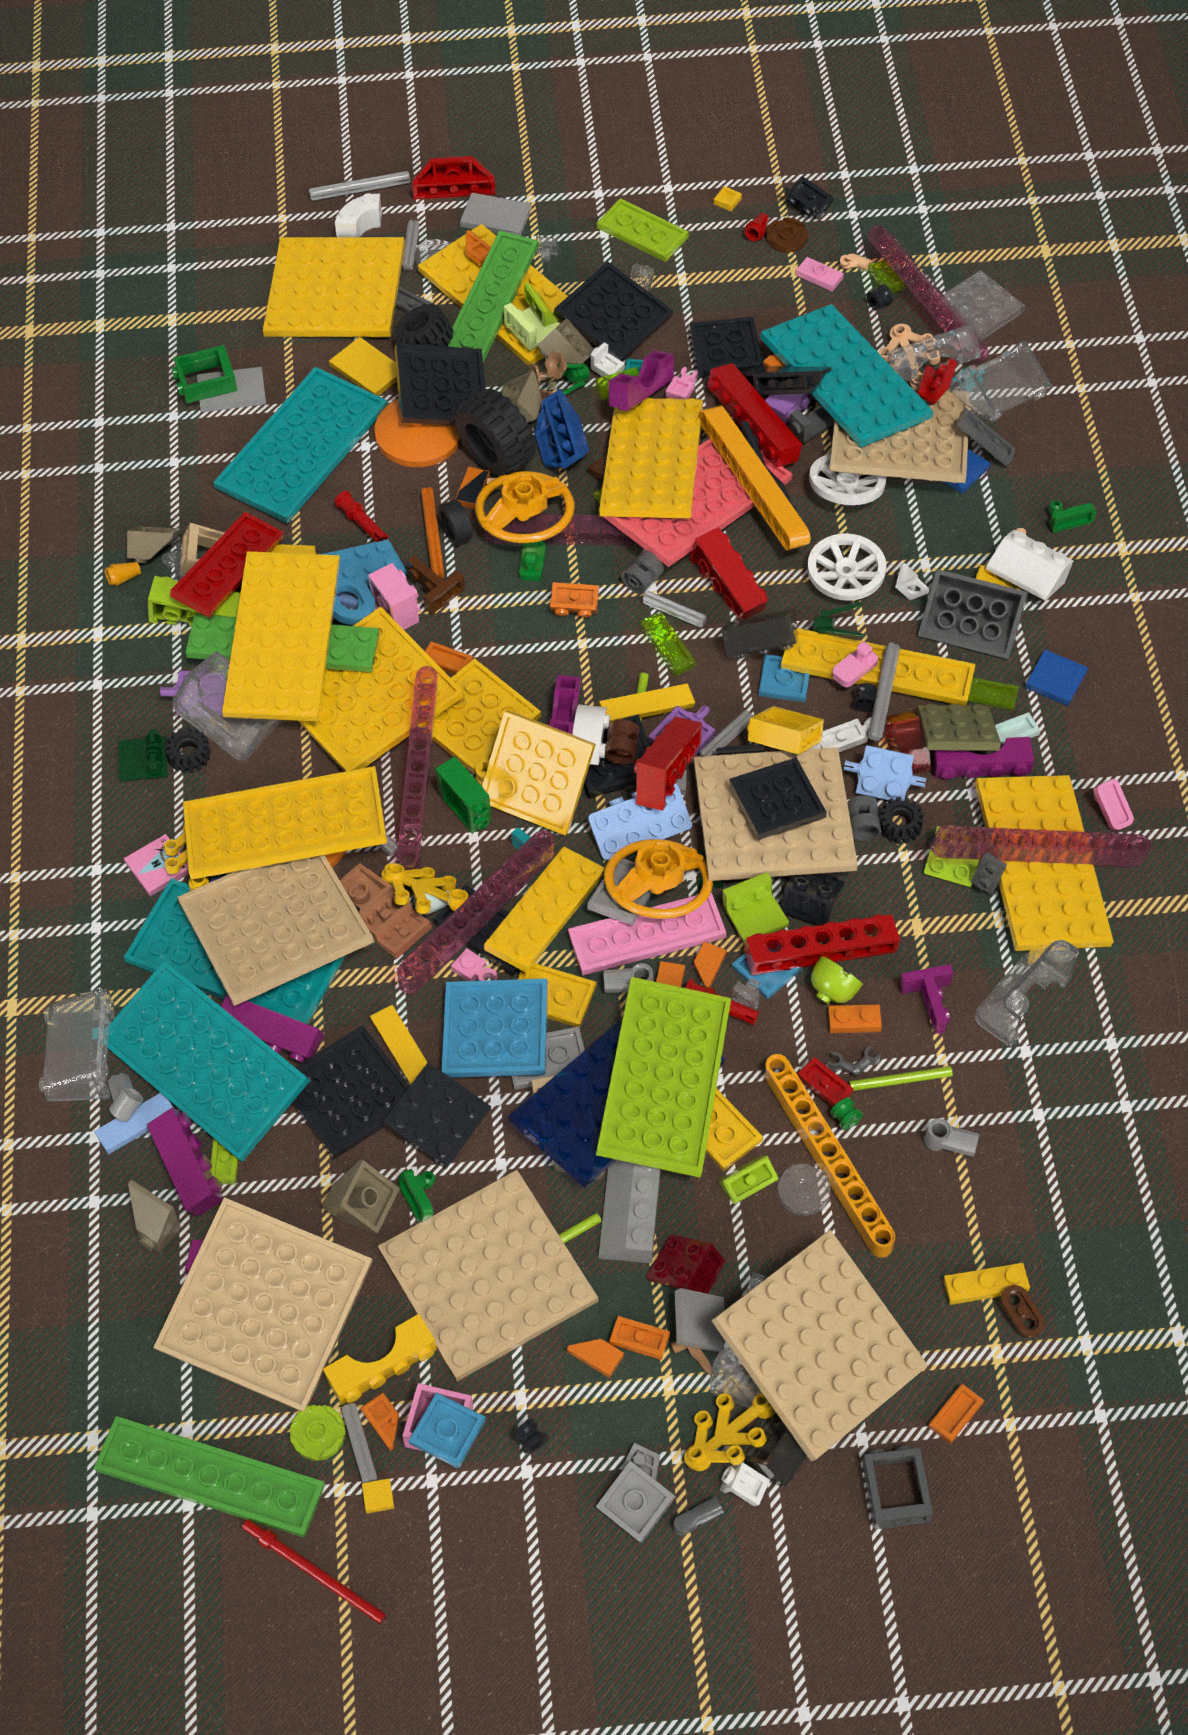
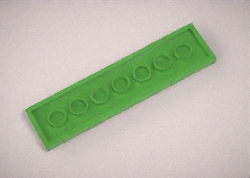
M499 230L452 327L454 332L452 333L453 338L450 340L449 347L482 349L484 363L504 321V306L513 302L539 248L538 240Z
M194 614L185 652L187 658L230 661L237 617L212 615L209 618L205 615ZM331 625L326 669L373 672L380 634L379 628Z
M118 1416L114 1419L94 1466L96 1472L246 1520L250 1519L253 1522L303 1538L306 1537L325 1487L324 1481Z

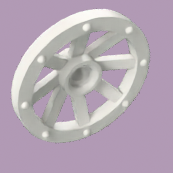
M831 454L820 457L811 466L809 482L812 489L818 495L831 502L843 505H861L876 500L884 492L886 477L871 475L859 480L862 474L844 472L837 475L834 471H830ZM822 470L830 479L818 476L819 472ZM877 482L875 487H865V485Z
M836 534L829 536L814 546L808 558V575L811 582L820 592L834 599L858 600L873 594L882 585L885 578L886 559L883 552L875 543L859 535ZM839 545H852L848 558H843ZM831 548L836 564L821 554ZM859 548H862L870 556L857 563L855 559ZM816 562L832 572H818ZM874 562L877 564V572L860 571ZM833 579L838 580L835 586H832L826 581H824ZM857 579H868L872 581L862 586L857 581ZM844 584H850L854 589L842 588Z

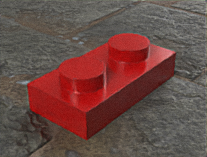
M816 1057L797 1073L801 1082L831 1107H834L839 1101L853 1094L854 1088Z

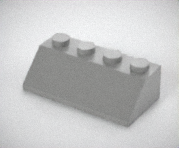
M609 1159L599 1259L652 1263L661 1169Z

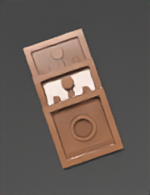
M361 863L340 879L351 901L360 908L359 914L372 934L374 942L394 958L398 959L432 928L431 922L413 910L410 902L406 905L396 904L394 902L395 891L393 886Z

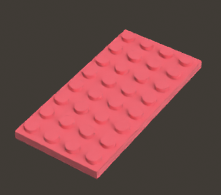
M708 439L699 445L691 518L603 517L645 550L655 554L666 566L670 567L693 550L695 538L717 527L722 530L755 507V505L712 441ZM760 450L766 467L784 485L792 480L793 474L782 466L776 468Z

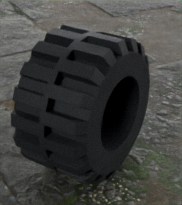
M423 304L402 316L395 326L394 337L398 343L448 346L453 338L452 333L454 330L438 305Z

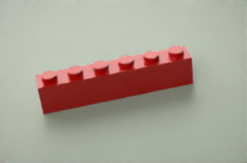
M732 363L711 369L708 379L709 390L714 393L739 425L744 421H749L753 434L759 440L760 445L758 447L765 454L766 458L776 468L797 462L802 443L738 368Z

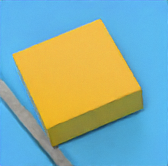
M724 186L714 198V205L732 212L741 201L742 193Z
M390 1478L362 1483L366 1514L395 1509Z

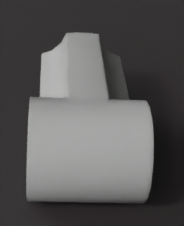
M640 963L629 969L604 970L605 993L628 992L631 977L648 978L647 980L654 981L652 968L647 964Z
M124 1073L112 1075L108 1085L114 1102L109 1107V1110L117 1119L127 1122L143 1102V1097L138 1091L133 1089L129 1075Z
M937 1118L929 1123L924 1136V1143L933 1151L946 1149L973 1157L979 1134L950 1126L946 1120ZM933 1133H939L942 1137H937Z

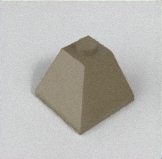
M565 319L538 344L540 352L544 357L549 358L551 352L562 353L566 363L582 364L591 356L594 350L568 319Z
M532 370L505 383L501 390L503 396L508 397L519 408L520 413L527 419V423L533 422L538 418L542 402L536 374Z
M137 526L127 530V558H134V562L147 563L148 559L158 555L183 533V529Z
M360 1160L333 1184L322 1207L342 1222L370 1233L378 1234L400 1188L367 1162Z
M131 1180L128 1183L136 1230L140 1237L139 1242L150 1251L154 1248L162 1253L181 1230L174 1207Z

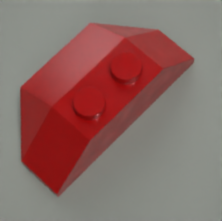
M473 156L432 158L412 181L413 200L471 196V193L496 195L495 176Z

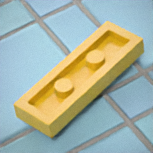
M1023 1263L946 1275L943 1279L949 1305L1001 1297L1004 1290L1011 1285H1019L1027 1292L1030 1290Z

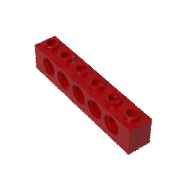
M878 914L871 918H853L846 922H828L820 926H803L795 930L787 931L782 929L769 934L756 933L746 937L744 952L752 976L790 970L796 967L815 966L821 957H825L833 962L896 953L900 937L893 915Z

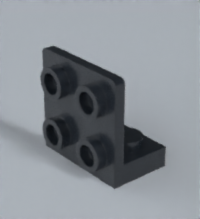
M820 873L792 875L785 886L780 908L785 914L817 925H824L829 922L834 902L844 886V881L839 880L833 875H823Z

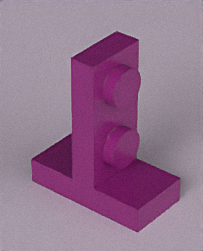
M951 964L901 973L899 984L901 993L922 991L935 1034L945 1033L947 1022H950L948 1008H943L941 1001L943 1000L941 987L951 985L953 977Z

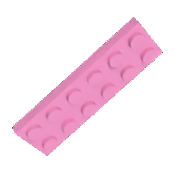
M711 892L703 905L693 912L680 917L656 919L639 915L634 925L608 918L568 929V935L583 976L701 945L703 942L708 943L726 938V930ZM696 896L650 908L667 909L679 907L689 903Z

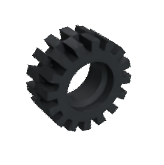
M186 727L184 732L180 728L178 729L179 734L171 733L172 738L168 737L167 744H165L167 758L171 767L174 766L176 771L181 769L182 773H186L188 769L190 773H194V768L200 771L202 769L201 764L203 766L208 764L207 760H210L211 751L208 739L202 731L199 733L198 729L194 728L192 732L190 727ZM186 746L197 747V750L192 754L182 755L179 753Z
M896 797L895 802L893 798L889 799L888 803L885 802L879 814L881 832L883 831L882 836L884 838L889 836L888 841L890 842L897 839L896 844H901V840H904L905 844L909 843L910 838L914 841L916 836L920 835L923 825L924 814L921 812V806L916 807L917 802L914 800L909 803V798L905 797L904 801H901V797ZM902 815L907 817L910 823L907 825H897L892 821V817Z

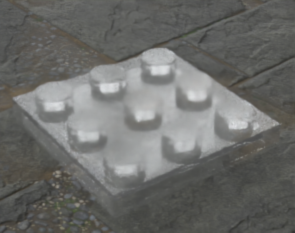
M982 270L934 300V307L977 342H980L1025 311L1023 303Z

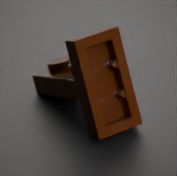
M414 555L406 560L409 578L414 582L417 581L427 592L424 596L425 611L430 615H433L465 590L464 575L459 571L443 580Z

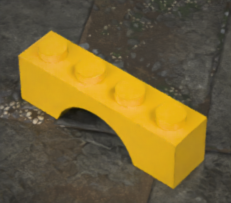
M420 1314L395 1327V1344L390 1353L381 1360L363 1363L346 1355L323 1368L325 1378L341 1405L346 1402H355L365 1391L381 1387L386 1382V1379L395 1374L401 1375L409 1370L410 1365L419 1360L421 1362L433 1356L437 1350L436 1340Z

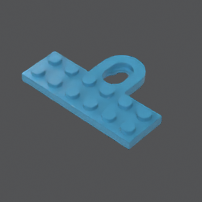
M389 539L320 554L339 555L340 557L333 617L345 624L355 625L375 609V599L368 588L370 585L369 574L393 563L406 576V569ZM343 591L352 592L358 597V608L356 610L347 609L341 604L337 594Z

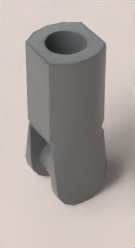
M713 1497L692 1508V1510L677 1516L673 1524L674 1532L679 1536H684L722 1516L724 1511L718 1499Z

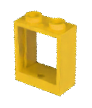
M772 706L750 718L747 725V731L749 732L748 741L799 755L822 741L824 719Z

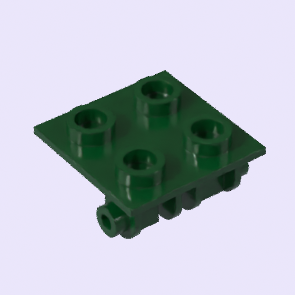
M150 729L146 734V738L120 740L119 781L168 777L165 749L167 737H160L157 730Z

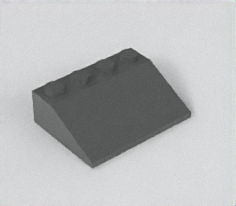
M937 569L918 637L1009 660L1028 592Z

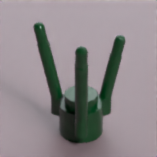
M857 602L831 610H821V616L814 617V632L864 638L865 635L857 631L835 629V620L829 616L860 607L862 603Z

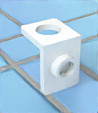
M905 563L901 564L896 588L909 600L928 594L930 589L918 579V575ZM916 586L920 587L921 590L915 591Z

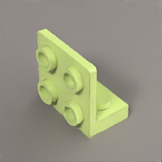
M512 303L504 306V324L529 351L537 347L560 324L556 322L545 327L531 307L521 311Z

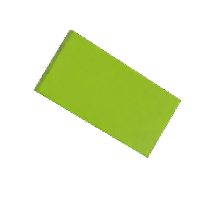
M621 198L596 223L597 229L664 262L689 237L688 231Z

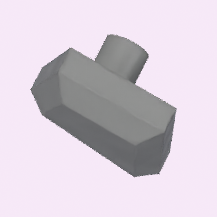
M634 1443L622 1469L626 1467L629 1461H632L657 1480L660 1455Z

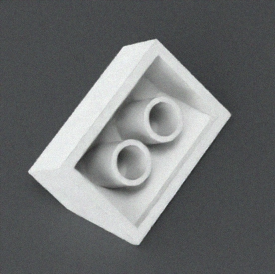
M1013 530L1003 538L987 564L986 570L1046 601L1065 583L1073 560L1061 552L1048 548L1044 543L1027 537L1025 533Z

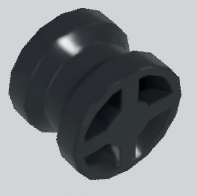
M884 284L878 286L877 290L869 291L866 296L868 304L875 311H879L884 305L888 306L893 302L892 292Z
M862 683L855 687V709L861 712L873 711L878 690L875 685Z
M535 1419L524 1422L512 1435L516 1442L522 1444V1451L526 1455L538 1450L548 1439L544 1432L539 1431L538 1423Z

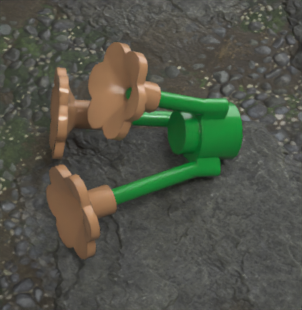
M551 352L549 358L546 359L545 367L547 372H539L538 366L534 363L530 364L529 372L532 370L535 372L539 388L541 380L553 377L560 379L562 376L567 375L568 380L575 384L562 391L564 395L579 387H584V381H587L590 376L589 369L584 363H566L564 355L557 352ZM545 389L541 390L542 400L553 394V392L546 391Z

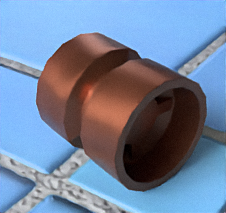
M619 719L609 724L608 741L606 742L605 749L607 760L621 765L630 764L636 760L640 728L636 723Z

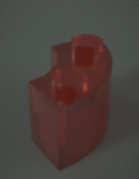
M912 711L887 716L883 736L889 740L891 750L914 755L912 763L913 773L930 770V753L927 750L918 716Z

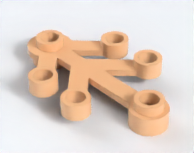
M897 324L890 330L891 341L887 347L879 350V354L889 362L893 357L892 353L900 345L902 349L893 363L889 365L899 373L898 370L906 360L912 375L910 385L911 387L918 388L923 374L920 373L915 357L935 365L940 362V353L937 350L927 352L909 344V341L921 344L925 349H929L934 345L933 335L929 333L919 335L911 332V328L907 324Z

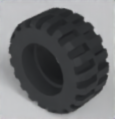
M483 389L457 408L454 424L457 428L458 437L461 438V442L468 450L469 455L484 470L490 471L495 477L515 473L533 459L536 452V439L532 434V428L526 422L525 416L520 413L519 408L508 397H504L503 393L494 389Z

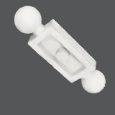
M872 717L866 719L864 725H861L857 718L823 731L822 741L810 749L838 747V751L842 752L868 742L867 734H869Z

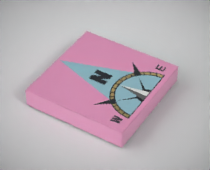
M166 834L124 858L126 865L150 897L163 890L171 878L180 880L189 874L187 862L176 874L166 872L165 861L171 857L177 858L181 854L180 852L174 856L165 854L164 843L170 840Z

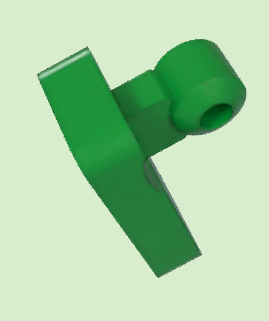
M1053 500L1050 503L1049 513L1051 518L1049 526L1053 533L1090 524L1096 516V510L1092 503L1067 508L1066 510L1062 508L1063 504L1058 500Z
M544 541L523 543L519 578L521 580L537 582L542 580L546 555V543Z
M409 1169L401 1172L398 1186L416 1221L422 1223L432 1218L433 1215L432 1205L424 1189L432 1188L435 1182V1175L430 1171H425L422 1175L414 1176V1171Z

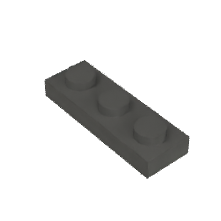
M965 408L960 413L956 425L963 433L971 436L980 447L989 451L994 459L999 462L1001 461L1007 466L1012 462L1016 449Z

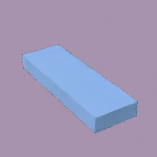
M159 1093L140 1104L129 1121L125 1122L116 1118L94 1132L107 1154H110L148 1132L147 1123L173 1106L162 1093Z

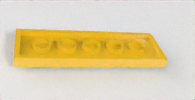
M563 847L486 941L484 950L527 973L602 879L605 868Z

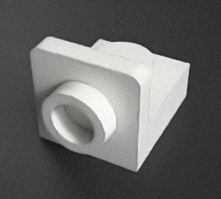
M741 1463L729 1466L724 1471L721 1478L723 1483L720 1491L723 1493L732 1492L751 1505L757 1506L760 1504L770 1480L748 1465Z

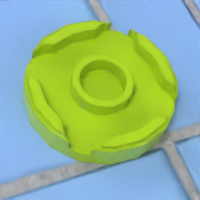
M307 1406L304 1412L299 1411L292 1420L290 1440L296 1452L305 1459L313 1461L328 1459L335 1455L344 1443L346 1436L344 1421L339 1412L330 1406Z

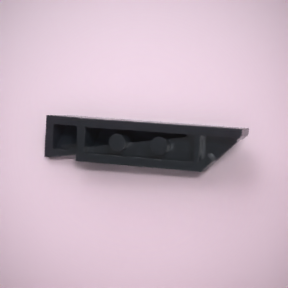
M755 366L741 371V373L760 395L810 394L815 392L825 375L831 371V367Z

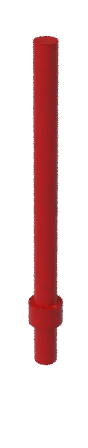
M250 1519L244 1522L242 1529L258 1539V1544L267 1550L271 1548L378 1624L384 1621L386 1617L384 1612L278 1540V1535L271 1530H264Z

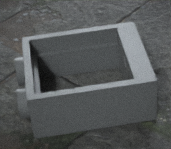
M901 1446L896 1448V1451L890 1452L876 1449L864 1455L862 1466L874 1530L930 1523L933 1511L920 1448L912 1449V1446ZM913 1462L921 1504L881 1509L874 1466Z

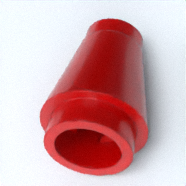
M765 213L758 214L745 226V235L749 240L758 241L764 237L769 222V217Z

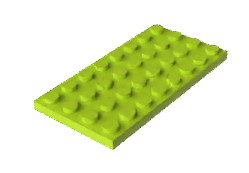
M631 977L596 1151L597 1156L701 1177L731 998Z

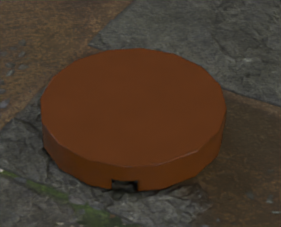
M786 217L780 221L778 219L774 220L768 225L766 230L767 243L771 248L779 252L790 253L798 251L806 245L808 239V231L805 229V225L794 218Z

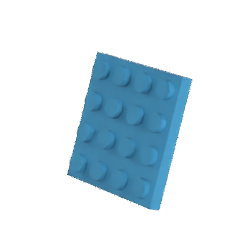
M547 979L446 982L442 1072L449 1077L546 1075Z

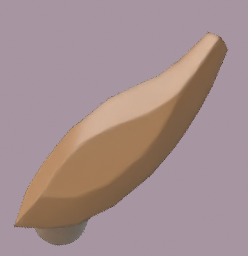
M677 1341L671 1343L675 1353L688 1348L691 1356L699 1362L701 1367L711 1377L714 1376L712 1367L700 1348L677 1344Z

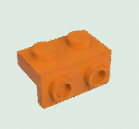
M553 582L550 610L559 616H568V613H578L579 617H591L592 614H597L599 585Z

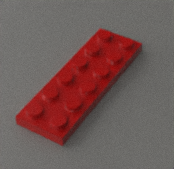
M244 512L170 590V597L210 618L241 585L247 552H271L283 539L284 532Z

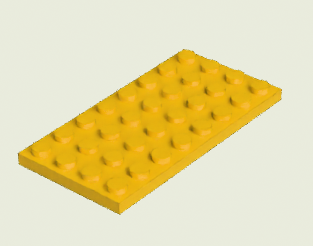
M483 224L471 230V232L492 247L496 235ZM465 234L420 263L418 271L462 308L482 266H479L466 256ZM530 265L512 304L521 311L530 307L525 300L524 285L526 282L531 284L541 294L552 312L568 296ZM556 316L558 322L561 324L563 321ZM503 321L496 336L497 340L529 367L531 363L535 364L544 358L539 346L529 351L506 327Z
M645 398L627 411L614 407L599 508L600 516L691 518L701 432L699 412L703 410L702 399Z
M247 552L222 709L223 717L319 721L340 567L339 555Z
M375 766L183 802L188 868L191 880L387 843Z
M1070 775L977 778L975 787L992 856L1007 864L999 881V886L1015 951L1111 947L1114 941Z

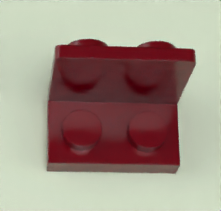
M672 1234L666 1241L646 1278L650 1282L708 1294L726 1261L712 1243Z

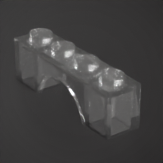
M971 324L887 352L889 365L893 368L894 373H898L905 382L918 378V372L922 365L932 358L948 357L962 364L981 357L979 343Z

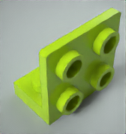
M937 826L924 873L971 887V880L977 870L986 840Z
M768 872L723 890V908L744 943L746 942V937H750L753 934H769L789 926L787 917L772 895V878Z

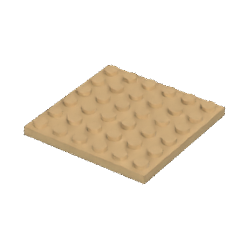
M911 387L917 393L918 388ZM947 390L935 405L923 399L934 411L931 419L861 448L835 420L830 471L965 483L968 434L963 433L956 424L960 413L965 408L970 411V392Z
M838 747L808 749L799 755L787 751L694 757L709 881L754 878L768 872L770 877L857 871L858 863ZM797 757L827 812L826 818L758 840L729 786V779Z
M325 855L235 871L177 897L234 1006L374 942L372 934Z
M518 1170L378 1246L380 1254L417 1315L420 1314L436 1340L437 1350L456 1382L598 1302V1296Z
M224 1197L153 1348L304 1412L323 1374V1368L326 1367L373 1259Z
M831 1230L824 1233L711 1320L811 1462L819 1458L928 1366Z

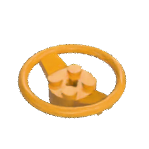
M520 471L509 475H502L489 482L478 494L475 503V514L480 525L491 535L501 540L513 543H534L549 539L561 532L571 521L575 504L566 484L560 482L557 477L539 472ZM503 485L502 497L486 516L484 504L487 497L492 491ZM558 495L563 496L566 505L565 512L554 526L532 534H516L501 530L514 518L526 521L530 517L541 513L547 508V498Z
M663 839L641 840L622 847L611 856L604 871L605 885L611 897L626 910L649 918L669 919L689 914L705 903L713 887V881L708 879L705 858L699 855L696 849ZM638 851L635 867L616 886L614 872L617 865L623 858ZM699 868L702 873V889L696 898L687 904L674 908L657 909L633 902L649 889L654 894H661L664 890L675 888L683 882L684 871Z

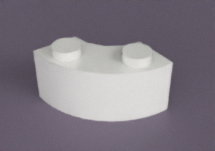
M368 193L346 204L336 217L337 237H360L369 229L381 227L382 208L380 194Z
M578 704L573 735L596 744L590 764L599 765L600 759L605 758L606 744L602 742L604 731L609 728L610 715H606L607 707Z

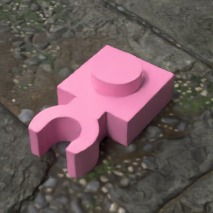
M683 367L681 378L674 376L666 390V397L689 399L695 389L697 371L695 370L692 375H687V367Z
M467 948L451 965V970L466 981H474L475 979L486 981L484 979L487 977H491L493 980L498 979L497 972L491 968H486V961Z

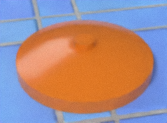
M399 399L388 404L380 412L375 422V439L379 450L389 460L402 466L427 467L438 464L449 458L458 449L462 441L458 437L455 426L401 423Z

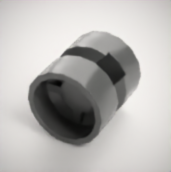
M643 551L623 571L621 578L631 591L643 594L652 585V582H655L664 572V566L655 554Z
M857 796L850 799L847 804L853 840L870 841L877 838L881 834L877 800L871 796Z

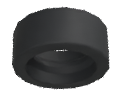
M457 499L439 505V518L450 542L453 545H459L471 540L473 530L462 504Z

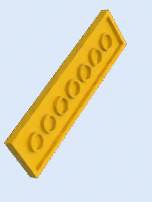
M791 627L781 668L833 679L834 667L855 652L857 646L864 641L829 634H819V632ZM866 642L872 647V652L878 656V662L872 670L854 684L870 683L878 688L887 646ZM900 649L892 691L966 706L975 664Z

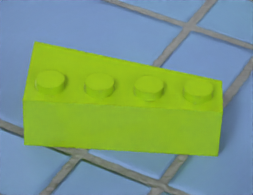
M154 576L148 597L149 623H157L159 619L167 620V624L177 625V622L181 621L187 622L192 626L194 614H203L170 597V590L178 581L166 576ZM233 592L213 616L237 617L240 593Z

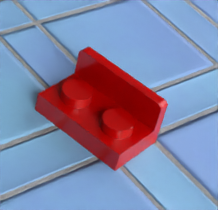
M950 358L945 364L941 363L937 370L927 365L918 386L917 394L935 405L949 389L958 362Z

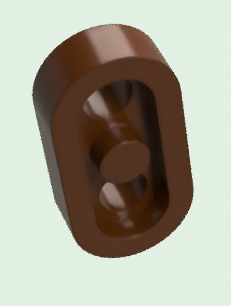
M1019 1285L1007 1287L1001 1295L1000 1302L1009 1319L1023 1337L1033 1338L1038 1336L1044 1328L1042 1314L1023 1287ZM1016 1297L1019 1304H1011L1009 1298ZM1030 1320L1034 1327L1032 1329L1027 1328L1024 1321Z

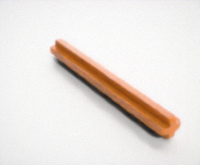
M431 487L422 488L421 495L431 570L443 579L444 569L433 489Z

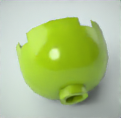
M821 957L816 963L811 976L812 986L818 991L816 997L826 1004H829L830 1001L838 1004L848 1002L858 993L863 984L851 973L848 974L842 970L843 968L825 957Z

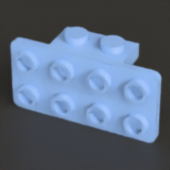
M674 784L675 791L672 796H666L665 802H667L664 811L637 805L636 792L631 793L633 798L625 801L623 797L609 801V807L590 814L588 821L601 857L604 860H609L615 852L630 843L647 839H665L691 829L692 822L678 785Z

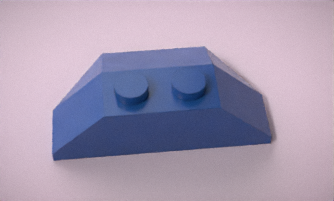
M559 389L542 400V409L538 416L534 433L544 466L565 469L582 458L589 451V447L579 416L564 393Z

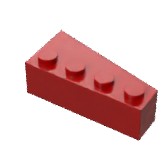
M717 527L695 538L693 550L689 556L690 562L692 564L698 563L701 567L699 569L700 574L704 578L709 577L711 579L712 588L716 593H723L725 604L740 622L763 611L768 602L767 594L763 588L757 585L754 574L751 570H747L740 553L731 546L727 534Z
M675 716L665 726L663 732L655 738L654 743L646 749L645 754L636 761L634 772L637 774V805L664 811L667 802H665L666 796L673 795L676 779H682L686 763L690 764L701 745L702 722Z

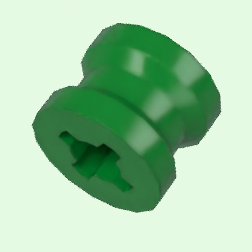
M850 1097L839 1101L830 1111L832 1117L840 1121L839 1126L843 1130H848L855 1126L863 1117V1113L860 1109L854 1107V1102Z

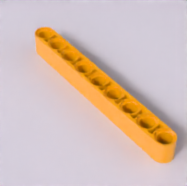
M720 405L701 410L699 412L701 427L786 550H791L810 544L811 538L808 528L725 408Z
M781 1054L771 1055L766 1061V1082L870 1252L877 1257H887L893 1250L895 1241L894 1230L788 1059ZM779 1068L782 1072H774L772 1069ZM785 1089H792V1090H794L795 1092H794V1093H787V1092H785L784 1090H785ZM803 1109L806 1110L808 1113L800 1114L797 1112V1110ZM816 1130L819 1131L821 1134L813 1135L810 1133V1131ZM823 1152H832L834 1156H825ZM837 1173H844V1174H846L848 1177H846V1178H839V1177L836 1176V1174H837ZM852 1194H856L860 1196L861 1199L853 1200L849 1196ZM870 1216L874 1219V1221L867 1222L863 1219V1217ZM884 1238L888 1243L880 1244L876 1239Z

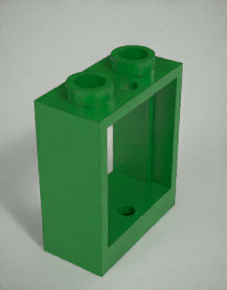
M225 345L173 357L175 367H171L175 380L179 379L180 381L176 383L179 395H184L186 403L238 391ZM218 366L221 367L222 377L187 385L185 374Z
M456 757L435 768L440 798L472 834L486 828L492 822L490 796Z

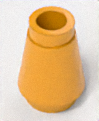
M138 562L110 564L109 567L105 568V575L110 586H119L141 575V570Z

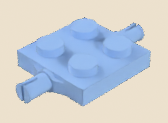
M866 745L864 758L860 764L846 760L845 765L848 766H844V771L858 773L856 793L886 800L893 798L896 801V797H901V801H904L910 784L925 788L926 783L922 782H926L927 779L913 775L912 763L914 755Z

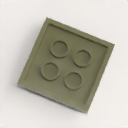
M935 704L918 706L917 715L927 750L1000 751L1001 742L989 706L981 704L973 706H961L958 704H951L949 706H937Z

